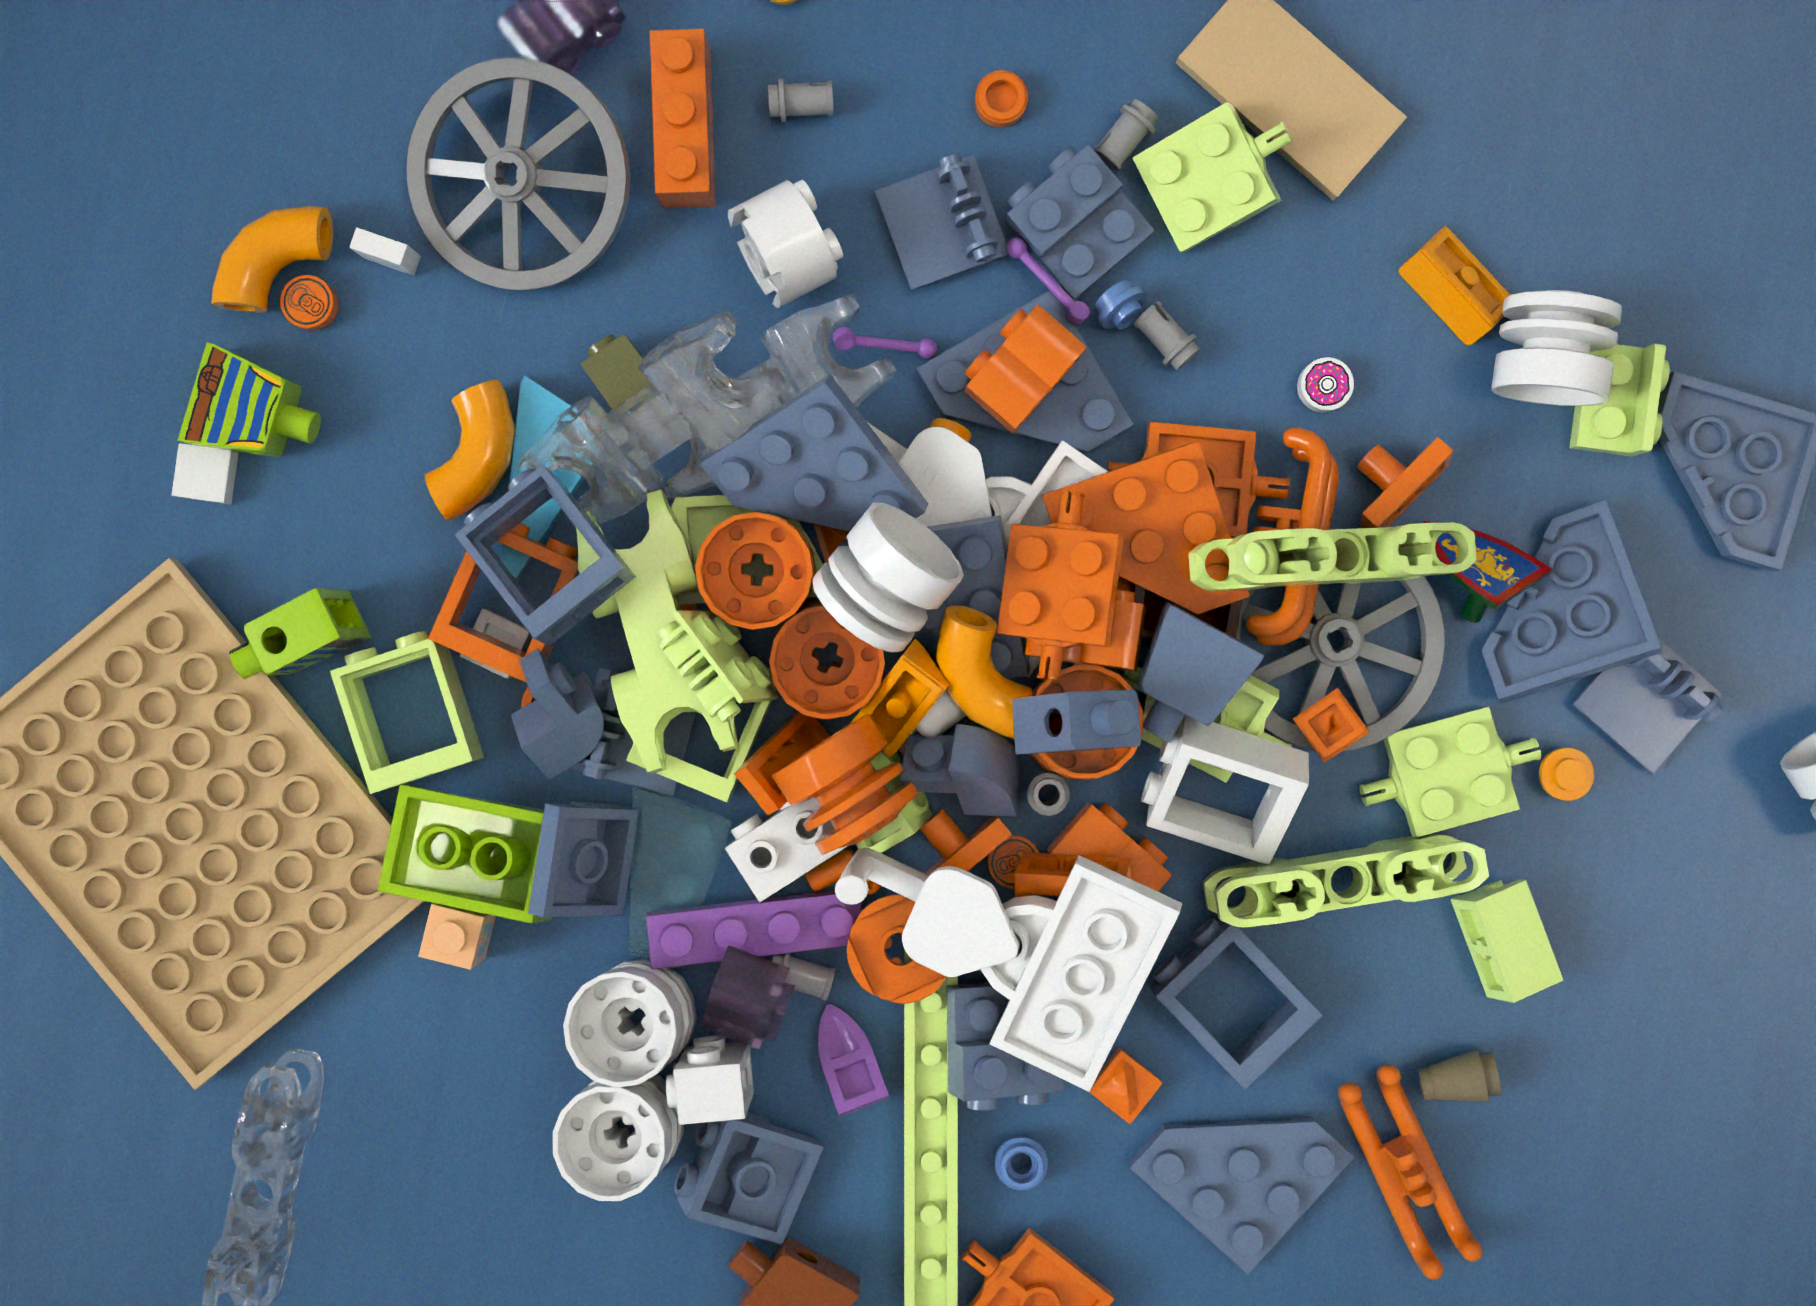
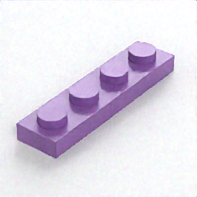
M835 890L771 897L764 899L760 903L757 899L646 912L651 969L847 946L851 928L862 911L861 902L853 905L845 904L836 897Z

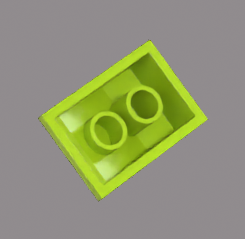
M400 784L377 891L531 924L550 921L552 917L542 918L528 913L544 810Z

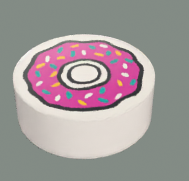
M1331 357L1320 358L1307 365L1299 375L1297 382L1298 395L1303 404L1309 409L1321 413L1331 412L1343 406L1351 397L1354 389V379L1350 369L1342 361Z

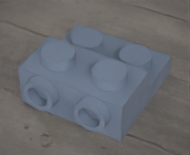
M1089 144L1079 153L1070 146L1058 155L1048 166L1053 175L1040 186L1036 187L1032 181H1029L1019 188L1007 201L1012 209L1006 214L1005 219L1007 227L1016 237L1025 240L1029 253L1074 301L1155 232L1153 227L1121 191L1123 184Z
M571 801L570 804L545 803L528 913L542 918L623 916L639 810L603 802Z
M989 982L947 985L948 1093L963 1102L967 1101V1108L973 1110L999 1108V1098L1017 1096V1103L1046 1104L1049 1102V1093L1064 1092L1063 1079L990 1045L993 1033L1009 999L992 988Z
M749 1111L745 1119L699 1123L695 1135L696 1145L700 1146L692 1164L684 1163L680 1167L674 1185V1192L678 1195L677 1201L686 1217L782 1245L824 1146L817 1138L771 1125L766 1116Z

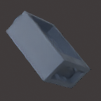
M542 464L536 470L530 468L518 474L508 485L509 491L493 504H483L473 510L464 521L466 526L454 535L533 638L550 646L636 576L558 476ZM553 497L600 558L537 608L490 546Z
M1211 918L1194 932L1191 937V941L1194 944L1180 958L1174 954L1158 966L1152 975L1155 981L1149 988L1155 997L1239 1085L1246 1090L1323 1015L1239 927L1232 926L1220 919L1216 921L1214 918ZM1234 942L1287 1000L1230 1054L1175 996L1226 947Z

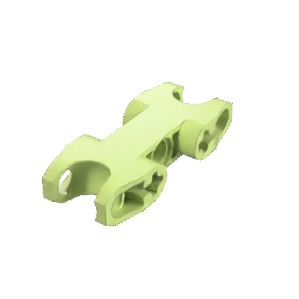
M661 489L646 494L649 530L642 542L630 549H615L636 577L592 612L596 619L617 612L620 614L635 669L611 676V686L620 720L631 736L646 771L650 774L667 770L664 731L670 720L683 712H698L702 714L710 726L713 738L718 743L719 749L723 750V752L739 748L735 719L732 718L728 722L722 723L718 716L712 718L696 696L709 683L695 691H692L688 686L695 677L710 666V663L707 662L693 674L682 678L679 674V670L682 667L675 668L664 651L659 647L662 642L657 635L659 630L672 621H676L679 626L681 625L673 615L675 611L681 610L677 594L698 588L695 572L696 561L691 544L680 529L667 497ZM587 511V515L591 518V520L603 534L601 527L597 523L596 517L592 516L590 511ZM576 528L579 574H581L600 557Z
M1454 522L1415 523L1379 528L1335 530L1303 528L1257 531L1242 534L1233 539H1218L1204 542L1188 553L1190 581L1207 591L1250 590L1278 586L1331 583L1356 584L1401 581L1419 578L1420 576L1462 572L1477 561L1475 533L1466 526ZM1442 533L1453 536L1458 545V556L1450 565L1441 562L1436 555L1435 543ZM1214 549L1222 550L1229 557L1228 576L1223 581H1215L1206 572L1205 559L1208 553Z
M1432 833L1421 837L1408 836L1382 840L1369 844L1367 847L1288 860L1272 858L1269 865L1253 861L1227 866L1212 872L1202 881L1206 908L1217 913L1221 921L1236 927H1255L1304 920L1318 912L1398 899L1405 902H1416L1464 893L1480 886L1489 877L1485 849L1445 834ZM1463 851H1466L1473 860V871L1463 881H1452L1467 868ZM1451 853V863L1449 867L1443 870V862L1446 856ZM1349 866L1353 873V881L1350 887L1342 892H1334L1331 886L1333 873L1340 867ZM1227 877H1231V878H1228L1227 880L1223 881L1222 884L1216 888L1217 884H1218L1222 879L1227 878ZM1244 886L1245 896L1243 901L1239 905L1227 906L1229 894L1235 888Z

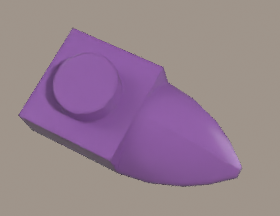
M832 1004L826 1005L818 1030V1051L821 1066L839 1117L890 1099L871 1044L864 1031L843 1010Z

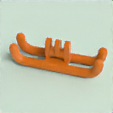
M1299 427L1289 428L1283 434L1284 444L1291 448V455L1295 460L1310 463L1301 510L1259 506L1256 518L1261 521L1276 523V528L1257 526L1254 527L1253 532L1303 528L1330 529L1339 482V470L1333 454L1330 453L1326 442L1315 432ZM1319 584L1286 586L1281 607L1270 615L1256 614L1250 616L1246 621L1247 631L1255 635L1256 640L1260 644L1269 646L1285 645L1298 639L1306 631L1312 619Z
M1382 1064L1376 1071V1078L1401 1136L1382 1144L1361 1099V1089L1355 1083L1343 1082L1338 1088V1097L1413 1259L1425 1277L1437 1280L1443 1275V1264L1431 1248L1406 1195L1418 1207L1434 1204L1448 1235L1464 1259L1471 1262L1478 1261L1483 1254L1482 1246L1473 1236L1460 1212L1400 1083V1071L1392 1064Z

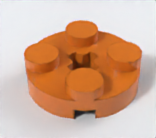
M900 894L881 897L861 911L851 928L846 951L850 970L864 990L884 1000L907 1004L920 1001L933 994L942 985L947 976L927 968L913 959L903 963L899 956L890 958L887 955L886 949L893 944L891 935L900 933L902 936L905 925L916 903Z

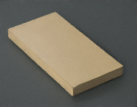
M1227 0L1175 62L1221 104L1228 102L1234 105L1241 121L1258 136L1283 122L1288 130L1285 133L1290 134L1293 142L1276 150V152L1332 201L1342 193L1407 118L1406 115L1274 0Z

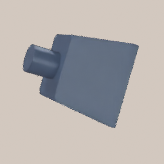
M1166 601L1137 681L1139 690L1156 699L1143 722V728L1171 742L1185 715L1209 726L1259 666L1265 655Z
M1135 689L1063 692L1012 699L1016 755L1108 750L1137 747L1140 745L1138 694ZM1061 714L1062 730L1060 734H1053L1049 727L1050 715Z

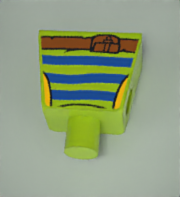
M207 342L178 441L195 446L231 450L239 453L281 457L288 437L309 444L315 441L321 425V415L317 412L297 407L301 395V386L231 351Z
M314 588L244 625V632L249 642L230 650L229 656L234 669L243 679H247L262 671L267 675H285L298 672L372 637L349 590Z

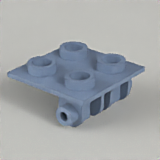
M959 153L948 155L939 161L941 166L875 190V195L911 291L1009 255L1007 243L974 154L962 159Z
M1660 639L1662 653L1599 672L1572 703L1574 707L1651 774L1659 768L1701 718L1709 723L1717 718L1723 710V707L1717 703L1722 693Z
M599 667L593 690L603 715V733L594 750L585 759L572 766L571 769L583 772V775L600 780L606 778L674 797L678 782L657 773L650 774L645 768L626 761L634 742L620 720L611 686V676L620 672ZM683 712L670 720L664 731V749L666 754L684 761L697 712Z

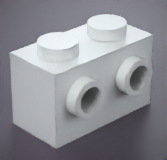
M815 797L790 806L787 801L779 812L762 821L759 815L755 814L731 830L735 840L730 842L725 847V850L759 903L847 847L837 848L824 855L818 850L815 842L834 827L829 820L808 832L804 828L803 823L820 807Z
M712 1035L696 1038L693 1040V1046H686L678 1063L673 1064V1075H667L666 1077L667 1104L669 1109L677 1108L679 1125L745 1119L754 1094L749 1041L725 1043V1036Z

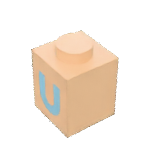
M432 903L418 957L469 970L473 969L486 959L496 916Z

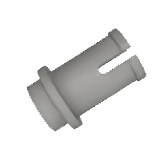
M779 78L778 84H768L770 118L781 117V122H786V117L834 115L832 80L784 84V79Z
M1133 99L1129 105L1123 104L1120 107L1122 115L1101 142L1093 148L1103 162L1113 170L1120 171L1123 163L1145 135L1152 136L1156 131L1154 124L1157 122L1158 116L1146 104L1137 99Z
M1160 301L1151 305L1134 322V326L1139 328L1165 357L1162 361L1165 366L1171 364L1178 371L1201 350L1195 343L1198 337L1195 334L1189 336L1165 310Z
M1048 772L1039 774L1032 778L1028 785V803L1034 811L1041 815H1056L1064 810L1069 802V787L1065 780L1057 774ZM1044 785H1054L1056 787L1054 796L1047 801L1040 800L1038 797L1039 790Z
M791 953L772 955L765 982L773 984L774 991L779 992L781 987L819 997L821 1000H827L833 983L835 968H828L790 956Z

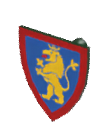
M1423 521V523H1439V522ZM1470 529L1475 533L1477 561L1462 572L1445 575L1470 592L1460 614L1465 620L1477 623L1481 621L1488 605L1496 610L1550 575L1553 569L1506 541ZM1442 533L1435 543V551L1439 560L1444 564L1450 565L1458 556L1457 542L1450 534Z

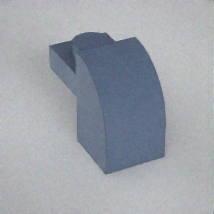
M536 649L520 659L529 691L536 700L511 714L521 749L542 773L551 780L585 759L594 750L601 739L604 720L586 672L583 671L572 678L560 662L552 666L542 652Z
M956 724L954 736L937 735L932 738H926L922 735H909L902 764L904 771L901 772L900 776L901 785L912 780L919 792L957 793L964 815L1017 817L1023 770L1019 756L1015 754V747L1008 740L992 731L962 724Z

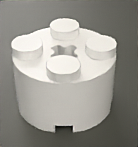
M803 179L794 184L786 180L728 210L731 228L741 224L746 238L738 241L737 244L754 278L765 295L776 291L773 305L776 308H780L834 280L837 277L838 269L836 261L843 258L841 246L830 228L822 231L813 213L817 209L815 198Z

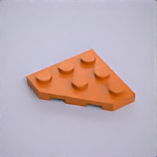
M1194 441L1041 494L1050 522L1058 523L1061 491L1068 490L1071 493L1072 491L1085 493L1080 526L1092 532L1114 533L1124 537L1119 576L1196 614L1250 597L1248 590L1207 591L1190 581L1188 553L1204 542L1231 539L1199 441ZM1219 549L1209 552L1205 559L1206 572L1212 579L1223 581L1228 576L1229 557Z

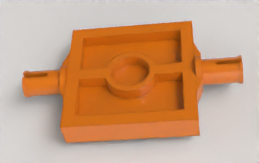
M1160 422L1148 423L1145 452L1141 460L1194 441H1199L1231 538L1247 534L1249 510L1256 497L1287 500L1289 490L1269 487H1289L1290 481L1288 477L1258 476L1254 460L1255 431ZM1108 461L1106 470L1111 471L1131 463Z
M1068 490L1061 491L1058 523H1051L1041 527L1011 524L997 634L1028 638L1042 645L1037 678L1061 681L1060 674L1064 648H1072L1079 645L1110 648L1124 537L1120 534L1092 532L1080 526L1085 493L1072 491L1071 493Z
M1030 1227L1012 1250L1002 1255L999 1259L981 1247L975 1240L969 1244V1249L966 1248L961 1256L963 1261H966L985 1276L982 1288L967 1306H1110L1114 1301L1112 1291Z

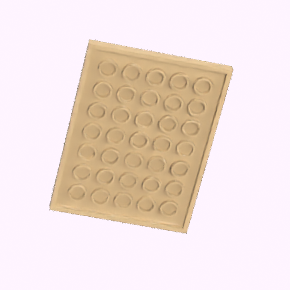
M168 558L0 697V856L192 1088L196 1090L207 1083L425 901L377 891L393 818L374 795L369 793L368 788L274 675H267L262 671L247 679H243L236 672L231 663L229 652L247 642L181 562L176 558Z

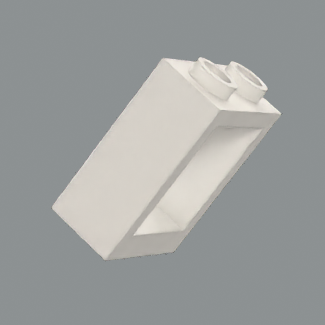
M1185 715L1171 742L1163 741L1159 754V761L1163 762L1159 774L1152 771L1149 773L1143 789L1141 802L1149 804L1146 824L1148 827L1269 865L1309 785V753L1215 722L1206 726ZM1190 759L1269 783L1270 785L1253 820L1175 796Z

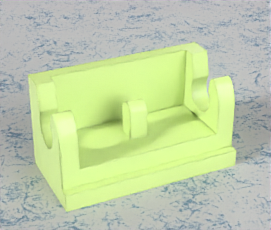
M1518 879L1503 885L1502 880L1450 899L1488 998L1515 1003L1564 981L1526 880Z

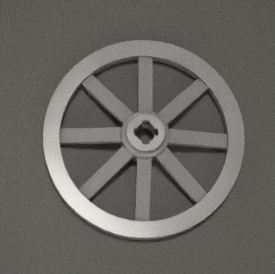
M500 58L481 62L464 69L445 82L429 99L419 115L411 135L407 155V184L412 208L420 227L433 247L453 267L468 277L493 287L509 290H532L555 286L571 280L591 267L605 253L616 237L625 217L630 194V164L626 144L615 118L599 96L584 82L558 67L537 60ZM514 79L505 147H502L469 102L467 96L489 84ZM533 81L545 83L559 90L579 106V109L528 149L524 150ZM453 110L488 158L485 163L432 158L439 132ZM592 123L603 147L607 176L544 170L541 164L543 160ZM514 164L518 168L516 170L517 182L515 185H510L505 178V172L509 166ZM431 175L484 180L486 186L447 226L436 204ZM543 186L606 193L599 219L584 242L541 196L539 192ZM499 200H502L504 268L480 259L459 242ZM524 202L570 255L547 267L522 271L521 203Z
M1425 576L1401 580L1400 582L1405 587L1407 593L1357 620L1352 617L1361 583H1342L1335 613L1330 611L1318 590L1313 612L1315 620L1309 624L1306 631L1300 636V638L1305 639V646L1255 669L1251 675L1267 683L1313 660L1318 662L1298 713L1299 715L1325 696L1336 667H1339L1360 717L1370 731L1343 751L1359 749L1384 740L1405 726L1420 711L1433 691L1440 674L1445 647L1443 618L1437 598ZM1255 589L1248 590L1250 597L1242 599L1236 639L1240 640L1242 620L1247 621L1250 616L1256 614L1270 615L1274 613L1273 611L1248 604ZM1413 608L1416 609L1421 630L1419 660L1364 641L1365 634ZM1335 630L1341 632L1344 638L1343 645L1338 650H1332L1333 648L1329 640H1327L1328 633H1332ZM1358 656L1414 676L1399 701L1382 716L1378 713L1355 660ZM1271 710L1266 718L1264 730L1293 745L1315 750L1296 723L1292 724Z

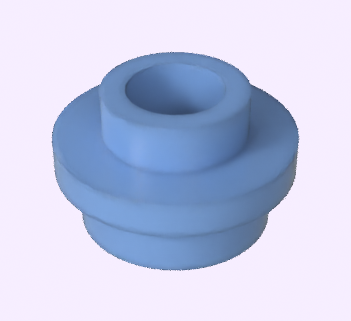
M1127 280L1110 287L1099 297L1095 304V309L1100 314L1098 317L1099 323L1104 329L1117 327L1118 330L1132 325L1144 312L1142 305L1146 300L1145 292L1141 287H1133Z
M1024 1135L1013 1136L999 1146L995 1155V1169L999 1179L1006 1186L1015 1190H1028L1037 1186L1044 1179L1048 1169V1159L1043 1146L1034 1138ZM1019 1153L1028 1155L1031 1158L1029 1166L1025 1169L1014 1168L1011 1160L1015 1155Z

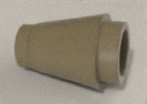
M1478 1049L1429 1065L1426 1068L1418 1069L1424 1101L1435 1099V1101L1489 1103V1097L1502 1095L1499 1073L1492 1052L1480 1054Z

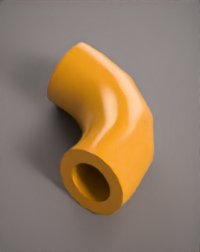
M317 206L277 209L244 226L221 255L212 288L211 304L227 310L253 313L267 312L272 282L284 267L295 261L309 259L326 261L329 258L333 245V222L329 209Z
M490 380L472 386L460 392L451 400L462 429L460 444L450 460L439 468L424 474L429 493L438 510L447 521L462 516L491 495L510 465L515 426L507 394L500 380Z
M949 606L946 608L940 623L936 653L939 670L949 683L946 692L970 720L999 735L1014 739L1012 699L1031 697L1032 688L1009 680L1002 676L994 667L991 649L998 627L996 621L987 614L970 607Z

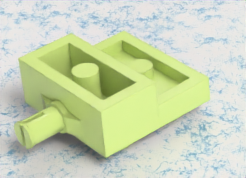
M1226 102L1132 157L1180 253L1187 252L1229 227H1235L1282 201L1266 170L1264 157L1293 142L1290 134L1285 133L1288 130L1283 122L1254 138L1246 131L1234 105Z

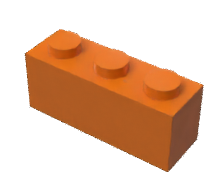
M650 30L655 194L664 209L716 207L711 49L705 30Z

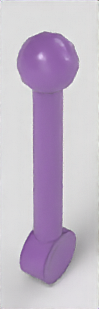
M1019 237L1011 238L1007 243L1008 254L1013 258H1020L1067 308L1066 316L1071 323L1075 325L1083 324L1090 314L1089 307L1084 302L1074 301L1027 251V244L1024 239Z
M848 327L837 329L832 337L836 348L841 351L849 350L853 346L916 352L924 359L932 358L937 353V344L930 338L913 342L854 335L853 331Z

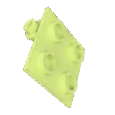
M677 610L673 615L681 625L679 626L676 621H672L657 633L662 640L659 647L664 651L675 668L682 667L679 670L682 678L693 674L707 662L710 663V666L695 677L688 686L692 691H695L709 683L696 696L712 718L718 716L722 723H726L741 711L736 702L741 704L776 700L779 697L770 685L773 680L769 669L757 657L752 656L750 658L738 642L742 636L737 626L728 624L712 611Z

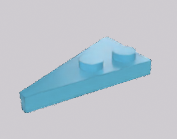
M524 376L520 382L510 482L521 472L530 468L536 470L543 464L558 476L572 496H574L614 433ZM553 497L521 522L530 527L527 537L542 544L564 512ZM503 544L501 561L517 582H519L533 557Z

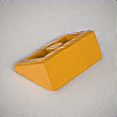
M1446 225L1398 270L1402 278L1467 346L1472 345L1504 317L1502 312L1504 298L1510 294Z
M916 639L912 641L883 679L868 704L863 706L852 720L854 722L869 713L888 743L883 752L891 758L949 686L948 681L928 652Z

